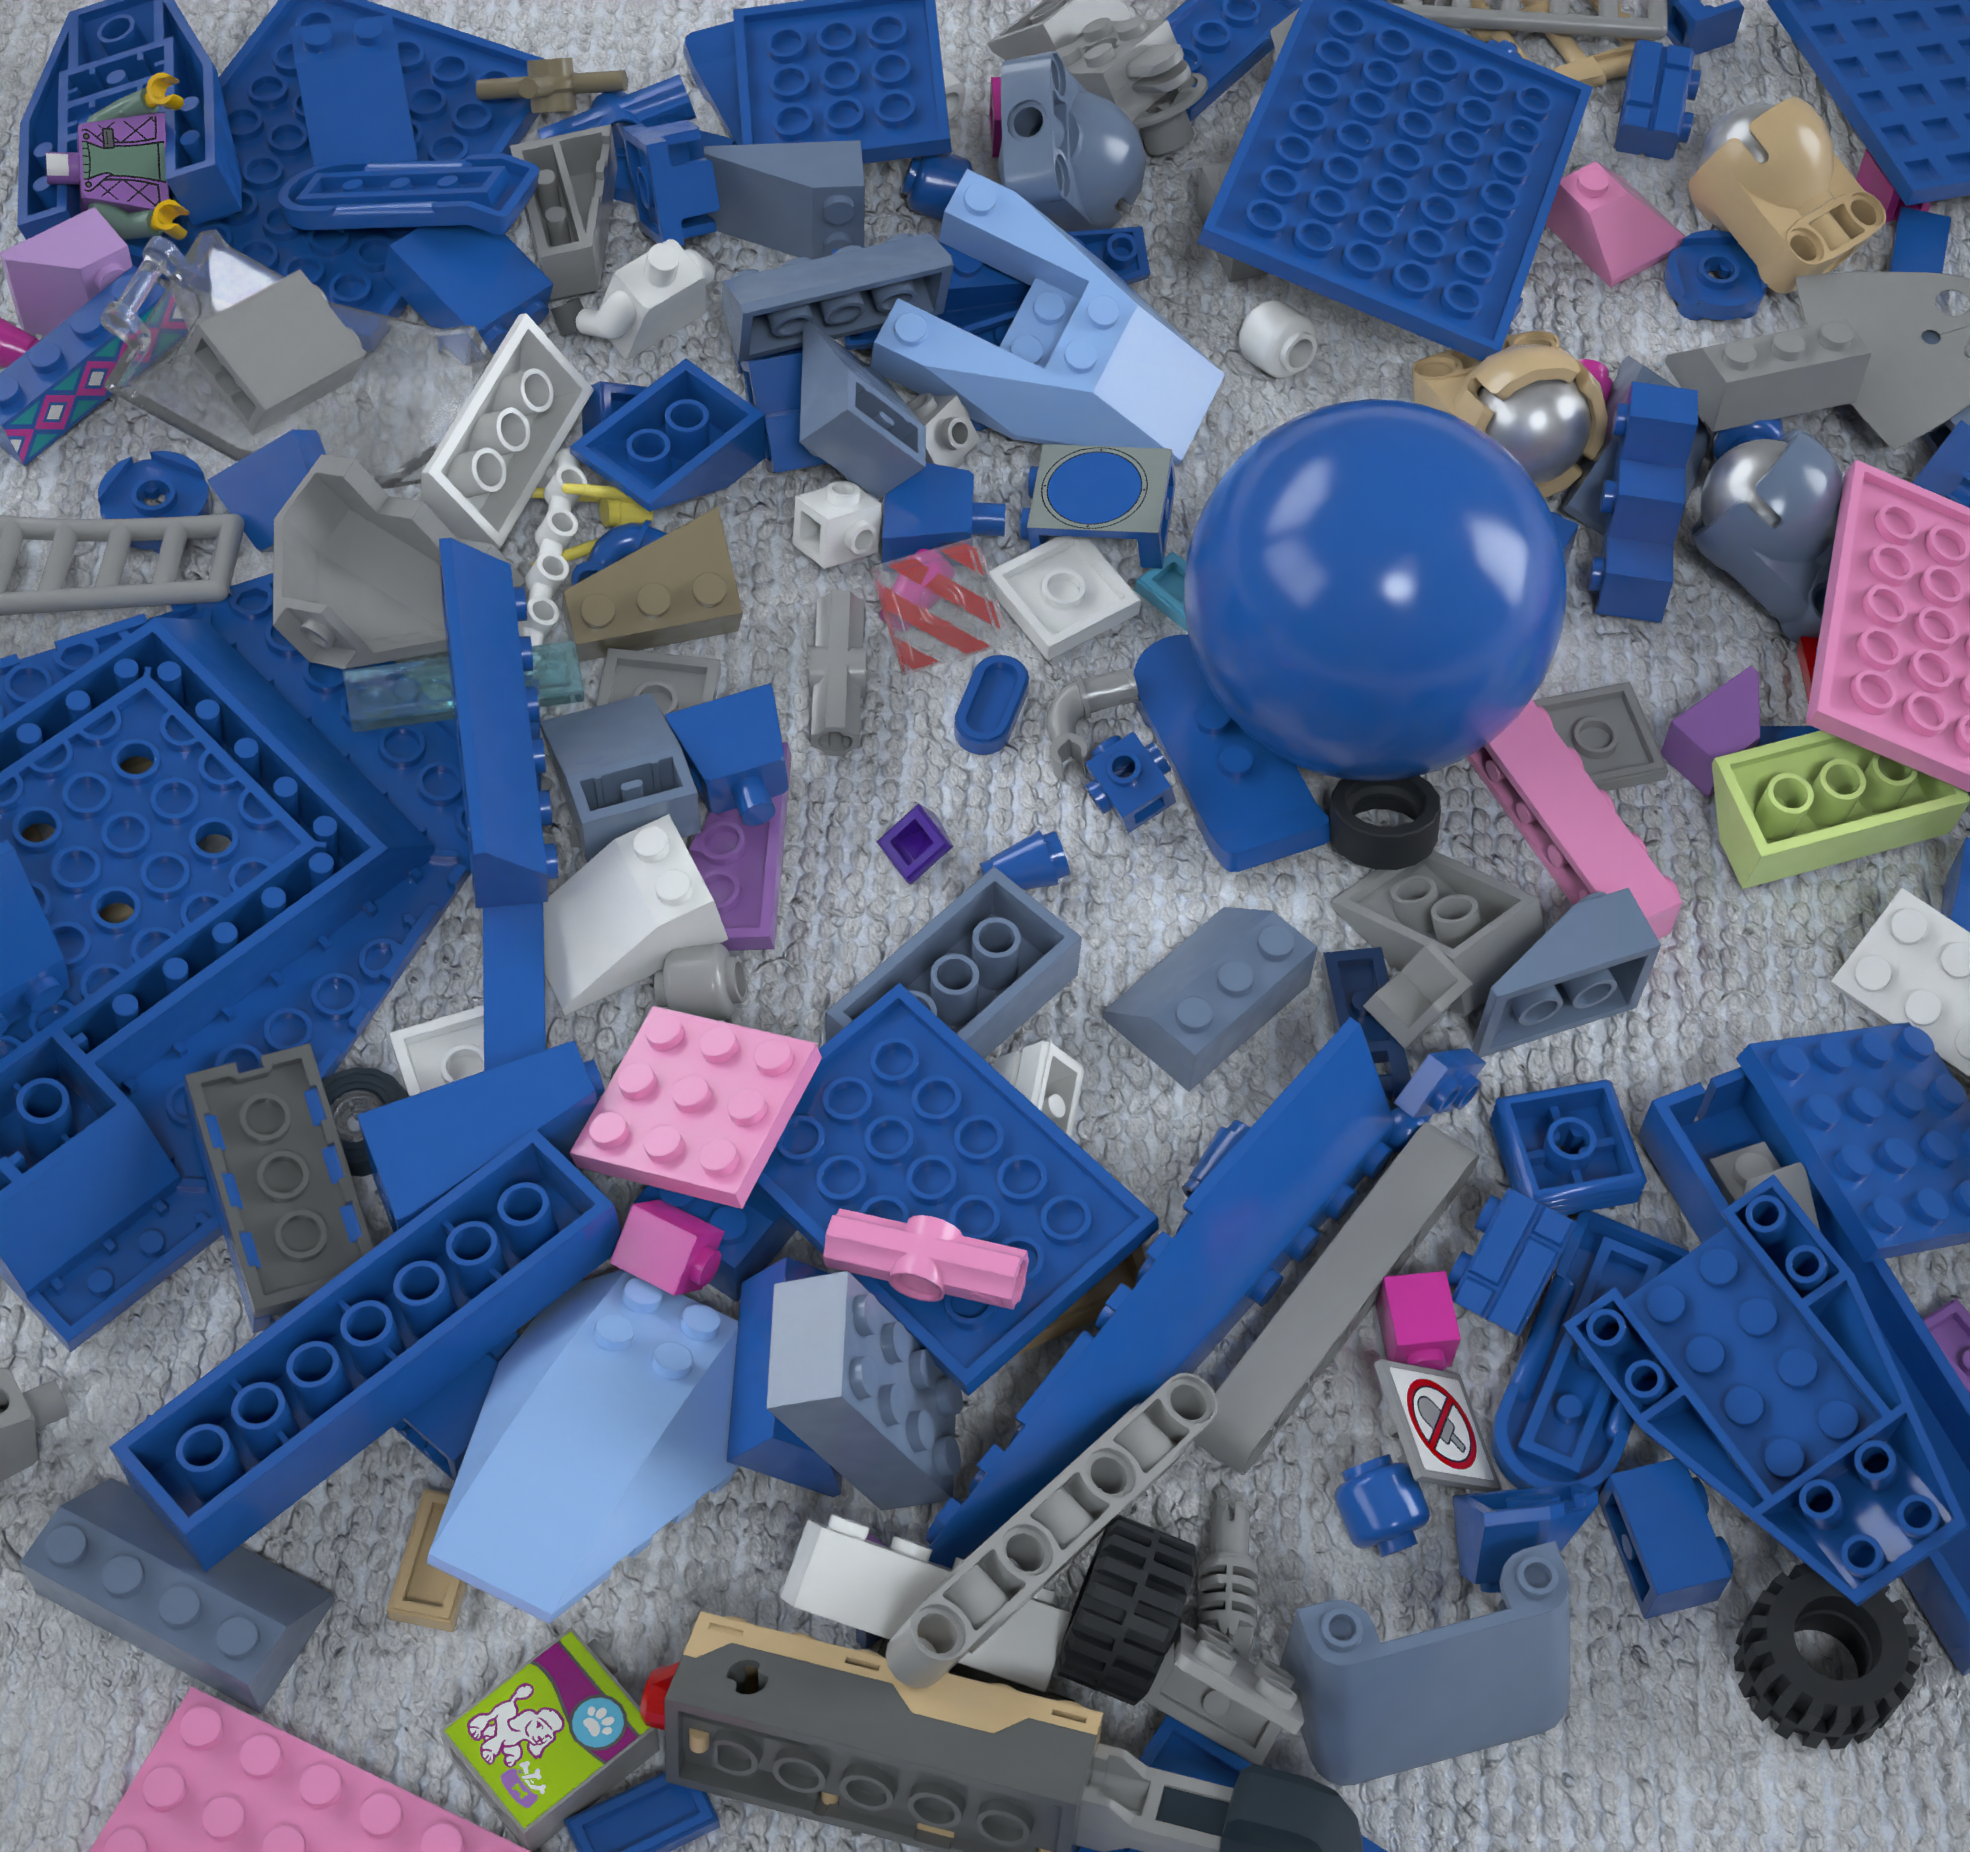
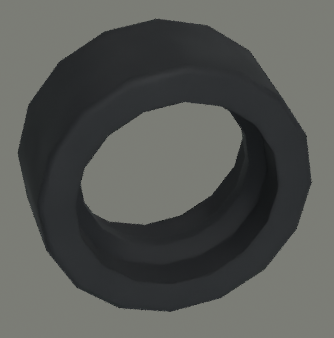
M1421 776L1402 780L1373 782L1341 779L1331 794L1329 816L1330 841L1340 855L1360 866L1374 870H1399L1414 866L1430 856L1438 842L1441 815L1440 795L1432 784ZM1372 809H1385L1403 813L1414 821L1397 827L1377 826L1366 823L1355 815Z

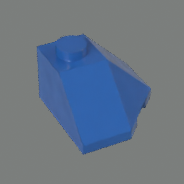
M1582 1483L1453 1495L1459 1574L1474 1584H1480L1482 1592L1501 1593L1499 1580L1502 1568L1511 1555L1523 1549L1556 1541L1561 1552L1599 1505L1598 1491Z

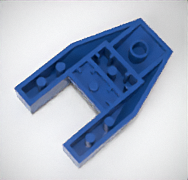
M104 0L68 13L20 122L17 227L26 240L82 213L80 211L79 185L47 184L46 152H77L78 125L86 123L89 116L116 100L146 88L148 80L156 73L161 72L179 79V83L167 88L165 97L176 94L184 98V104L179 110L172 111L159 106L157 112L165 113V177L168 185L180 205L189 211L187 217L193 226L210 220H220L230 214L242 211L241 175L218 73L174 0Z

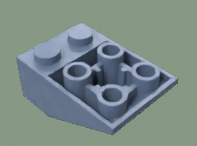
M810 321L803 325L799 442L812 455L822 458L840 471L849 482L859 485L879 499L926 467V427L883 376Z
M651 692L540 721V728L587 863L615 838L667 814L670 815L681 838L701 833L697 789L681 746Z

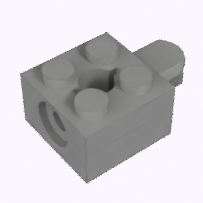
M1142 16L1126 21H1110V18L1107 17L1100 18L1087 24L1082 29L1083 35L1075 42L1055 50L1059 53L1064 67L1086 91L1094 92L1111 100L1122 109L1132 122L1167 92L1184 84L1192 74L1189 64L1183 59L1184 52L1181 45L1177 44L1168 20H1145Z

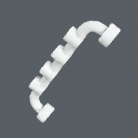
M569 448L558 450L537 486L545 488L544 497L549 507L546 517L535 532V541L540 547L538 558L525 576V584L530 591L527 603V621L518 622L520 637H531L533 671L540 655L543 640L559 619V609L552 601V596L569 573L568 563L561 554L578 530V522L571 513V508L575 505L580 495L565 494L561 487L564 483L587 484V478L580 468V460L570 454ZM533 671L524 672L525 681H533L531 678Z

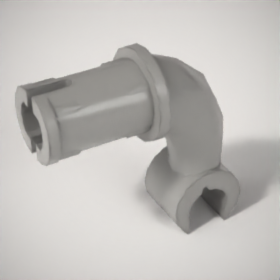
M1131 667L1082 679L1081 675L1074 676V681L1064 686L1051 702L1046 717L1047 732L1051 741V767L1055 777L1064 782L1062 763L1068 760L1070 756L1081 762L1085 776L1088 773L1085 762L1089 760L1088 744L1083 737L1076 734V725L1079 719L1091 718V713L1101 709L1139 701L1138 689Z

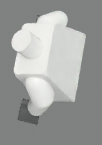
M669 239L663 243L653 245L647 253L621 267L613 274L599 310L584 309L579 297L570 299L566 304L550 310L562 336L579 331L585 335L607 338L628 361L706 313V286L714 279L715 271L712 263L706 257L692 249H686L684 245L680 246L674 239Z

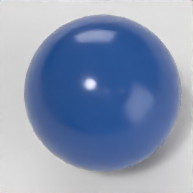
M1366 399L1324 406L1287 421L1271 430L1247 449L1224 474L1205 503L1188 549L1184 576V610L1196 662L1210 690L1226 713L1247 735L1273 754L1315 773L1353 781H1394L1424 775L1457 763L1489 744L1520 715L1545 679L1562 633L1566 608V567L1560 537L1548 505L1524 467L1499 442L1470 423L1442 410L1399 400Z

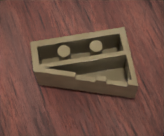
M718 506L563 591L562 612L574 663L606 657L608 648L639 651L738 632L743 611Z

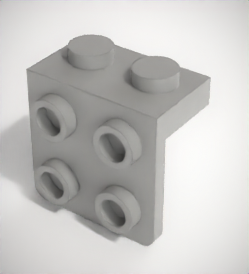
M1180 1623L1172 1637L1149 1692L1141 1700L1249 1762L1262 1765L1281 1730L1284 1729L1297 1735L1304 1723L1300 1690L1293 1687L1295 1678L1285 1669L1269 1660L1260 1658L1255 1665L1232 1652L1236 1646L1234 1642L1212 1627L1200 1624L1195 1631L1187 1625Z

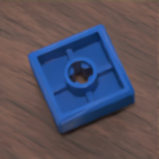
M1604 1079L1496 1099V1104L1490 1117V1124L1513 1190L1562 1215L1581 1213L1584 1210L1592 1211L1621 1206L1639 1201V1196L1642 1194L1647 1179L1613 1083L1610 1080ZM1557 1146H1564L1567 1153L1561 1151Z

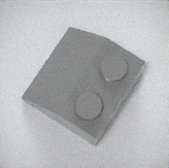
M1042 0L987 44L993 53L1004 60L1041 54L1072 44L1083 35L1082 29L1094 20L1107 17L1110 18V21H1126L1131 19L1132 16L1123 0Z

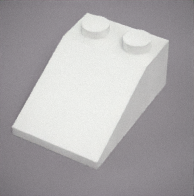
M669 814L615 838L548 897V902H543L544 973L564 1015H568L645 979L657 971H662L665 959L673 949L722 943L728 940L714 899Z

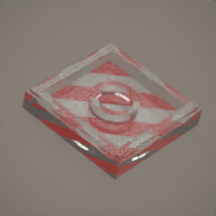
M978 536L870 568L903 676L1011 643Z

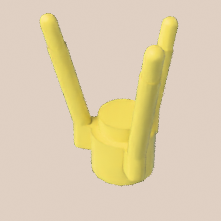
M564 483L561 487L565 494L580 495L577 500L578 502L599 503L600 519L604 527L612 526L613 528L630 522L644 523L645 520H653V511L649 512L616 487ZM536 487L531 498L545 499V488ZM597 539L562 551L561 556L569 562L589 555Z

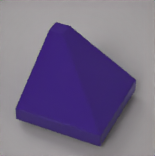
M919 803L876 841L905 881L910 885L954 847L939 818L934 812Z

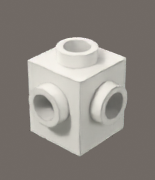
M849 481L832 482L825 488L795 496L792 545L824 569L835 565L850 564L855 559L878 553L879 532L882 525V504L861 490L858 485Z

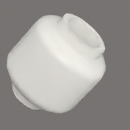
M1270 300L1258 305L1245 317L1240 330L1239 347L1242 355L1256 367L1272 377L1286 378L1303 371L1312 362L1317 349V332L1314 323L1306 315L1285 302Z

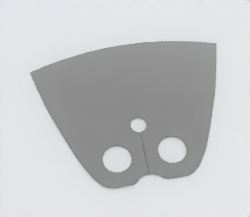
M1844 272L1795 277L1807 326L1847 319L1872 354L1857 401L1851 403V405L1875 433L1894 451L1943 424L1970 405V360L1964 353V347L1970 341V305L1966 313L1959 316H1950L1942 313L1935 303L1936 297L1940 293L1950 290L1964 294L1970 303V279L1956 275L1928 272ZM1933 330L1940 335L1941 339L1936 344L1925 343L1922 340L1923 332Z

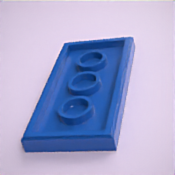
M1186 0L1164 19L1168 20L1177 44L1181 45L1184 52L1183 59L1189 64L1191 72L1204 75L1208 81V89L1205 94L1186 109L1190 122L1275 48L1270 30L1296 11L1302 3L1300 0Z

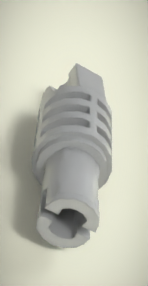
M1217 1500L1211 1503L1209 1507V1514L1211 1516L1209 1555L1205 1556L1199 1566L1197 1628L1200 1624H1204L1221 1632L1236 1645L1232 1652L1249 1661L1253 1637L1257 1633L1258 1568L1254 1560L1249 1557L1252 1508L1246 1502L1235 1500L1233 1520L1230 1521L1228 1519V1500Z

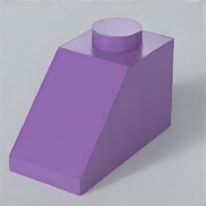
M1749 666L1671 721L1661 749L1662 757L1707 798L1715 794L1712 772L1714 758L1757 747L1760 739L1759 673L1752 666Z

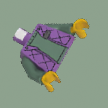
M163 72L153 75L148 80L146 88L116 100L89 116L86 123L78 125L77 152H46L47 184L79 185L80 211L84 212L95 207L117 234L126 240L156 237L162 235L163 232L173 239L181 240L187 234V230L178 224H172L177 216H187L189 211L175 200L169 199L168 183L165 177V113H157L159 106L172 111L179 110L184 104V98L176 94L165 97L167 88L179 83V79Z

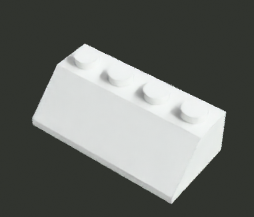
M527 313L518 315L421 473L422 501L431 508L453 534L461 539L492 543L497 549L502 547L594 391L592 386Z

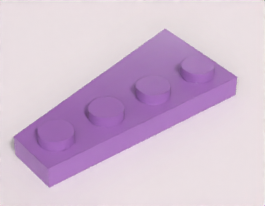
M782 742L789 785L792 755L788 742ZM789 789L784 794L771 798L776 809L775 814L769 821L760 825L749 826L744 824L737 808L719 814L709 812L701 833L695 834L689 849L692 859L716 904L728 940L721 944L729 951L775 949Z

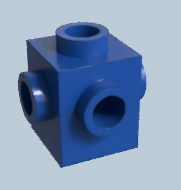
M1134 731L1124 738L1113 736L1105 740L1094 749L1091 754L1093 758L1085 762L1092 780L1085 785L1088 794L1103 815L1112 809L1128 834L1176 803L1172 786L1164 776L1171 771L1169 764L1154 742L1143 746Z

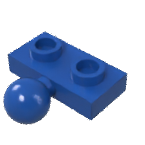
M1469 1048L1429 1053L1394 1102L1399 1108L1391 1111L1395 1122L1392 1133L1387 1141V1145L1393 1149V1152L1400 1154L1416 1131L1425 1122L1429 1123L1433 1114L1452 1111L1454 1108L1457 1110L1464 1108L1481 1086V1081L1476 1077L1486 1065V1062Z

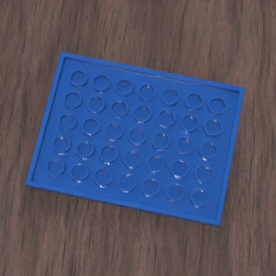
M278 0L219 76L241 175L242 211L230 214L220 220H210L194 226L186 215H179L173 220L172 224H178L187 230L185 238L181 240L173 239L165 232L156 237L123 239L128 245L132 265L142 272L234 304L301 269L308 280L323 291L330 308L341 322L356 333L362 348L375 352L408 305L407 301L383 278L389 245L419 227L303 230L292 227L285 221L278 201L280 189L297 174L314 167L289 28L361 19L364 17L392 15L418 161L464 160L467 156L474 154L505 153L511 156L510 146L521 142L540 113H531L530 99L526 98L479 100L476 93V82L478 79L528 76L526 61L544 58L367 0ZM168 185L169 199L179 203Z
M1302 0L1202 228L1197 244L1439 343L1466 356L1483 361L1488 356L1502 350L1593 87L1384 0Z

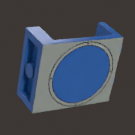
M1043 444L1039 466H1031L1029 470L1028 494L1029 498L1032 499L1031 508L1023 507L1021 512V540L1029 541L1030 549L1032 550L1048 542L1049 536L1137 539L1141 568L1163 569L1176 488L1172 449Z

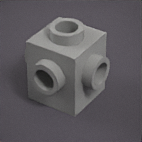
M924 393L906 403L926 427V463L959 468L966 460L965 455L981 439L970 420L969 412L960 402L958 396H933L931 393Z

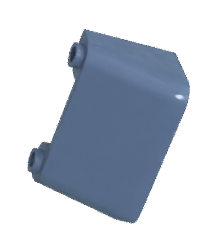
M1556 1541L1529 1547L1511 1555L1502 1568L1499 1580L1503 1599H1501L1497 1607V1612L1390 1641L1380 1642L1374 1623L1368 1613L1356 1603L1346 1600H1329L1297 1609L1279 1666L1295 1678L1293 1687L1300 1690L1304 1723L1300 1731L1310 1760L1317 1773L1328 1782L1340 1786L1356 1785L1538 1735L1554 1728L1563 1718L1570 1699V1581Z

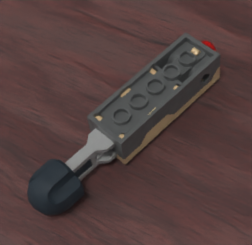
M700 1611L681 1660L672 1665H661L654 1669L647 1679L642 1695L640 1716L646 1726L665 1731L666 1782L933 1852H1077L1078 1846L1101 1852L1124 1848L1143 1852H1363L1362 1836L1355 1813L1339 1793L1309 1777L1252 1764L1240 1771L1235 1787L1230 1788L1148 1767L1125 1749L1099 1743L1103 1712L1084 1708L1076 1702L1068 1700L1056 1701L1020 1692L1005 1684H988L952 1675L948 1672L938 1682L929 1687L913 1688L904 1685L895 1678L888 1667L887 1659L876 1652L865 1649L853 1650L818 1641L803 1633L790 1634L754 1625L735 1616L722 1617Z

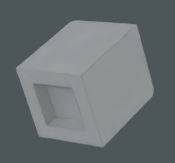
M1430 942L1397 975L1380 988L1363 1007L1406 1049L1428 1030L1473 983L1434 943Z

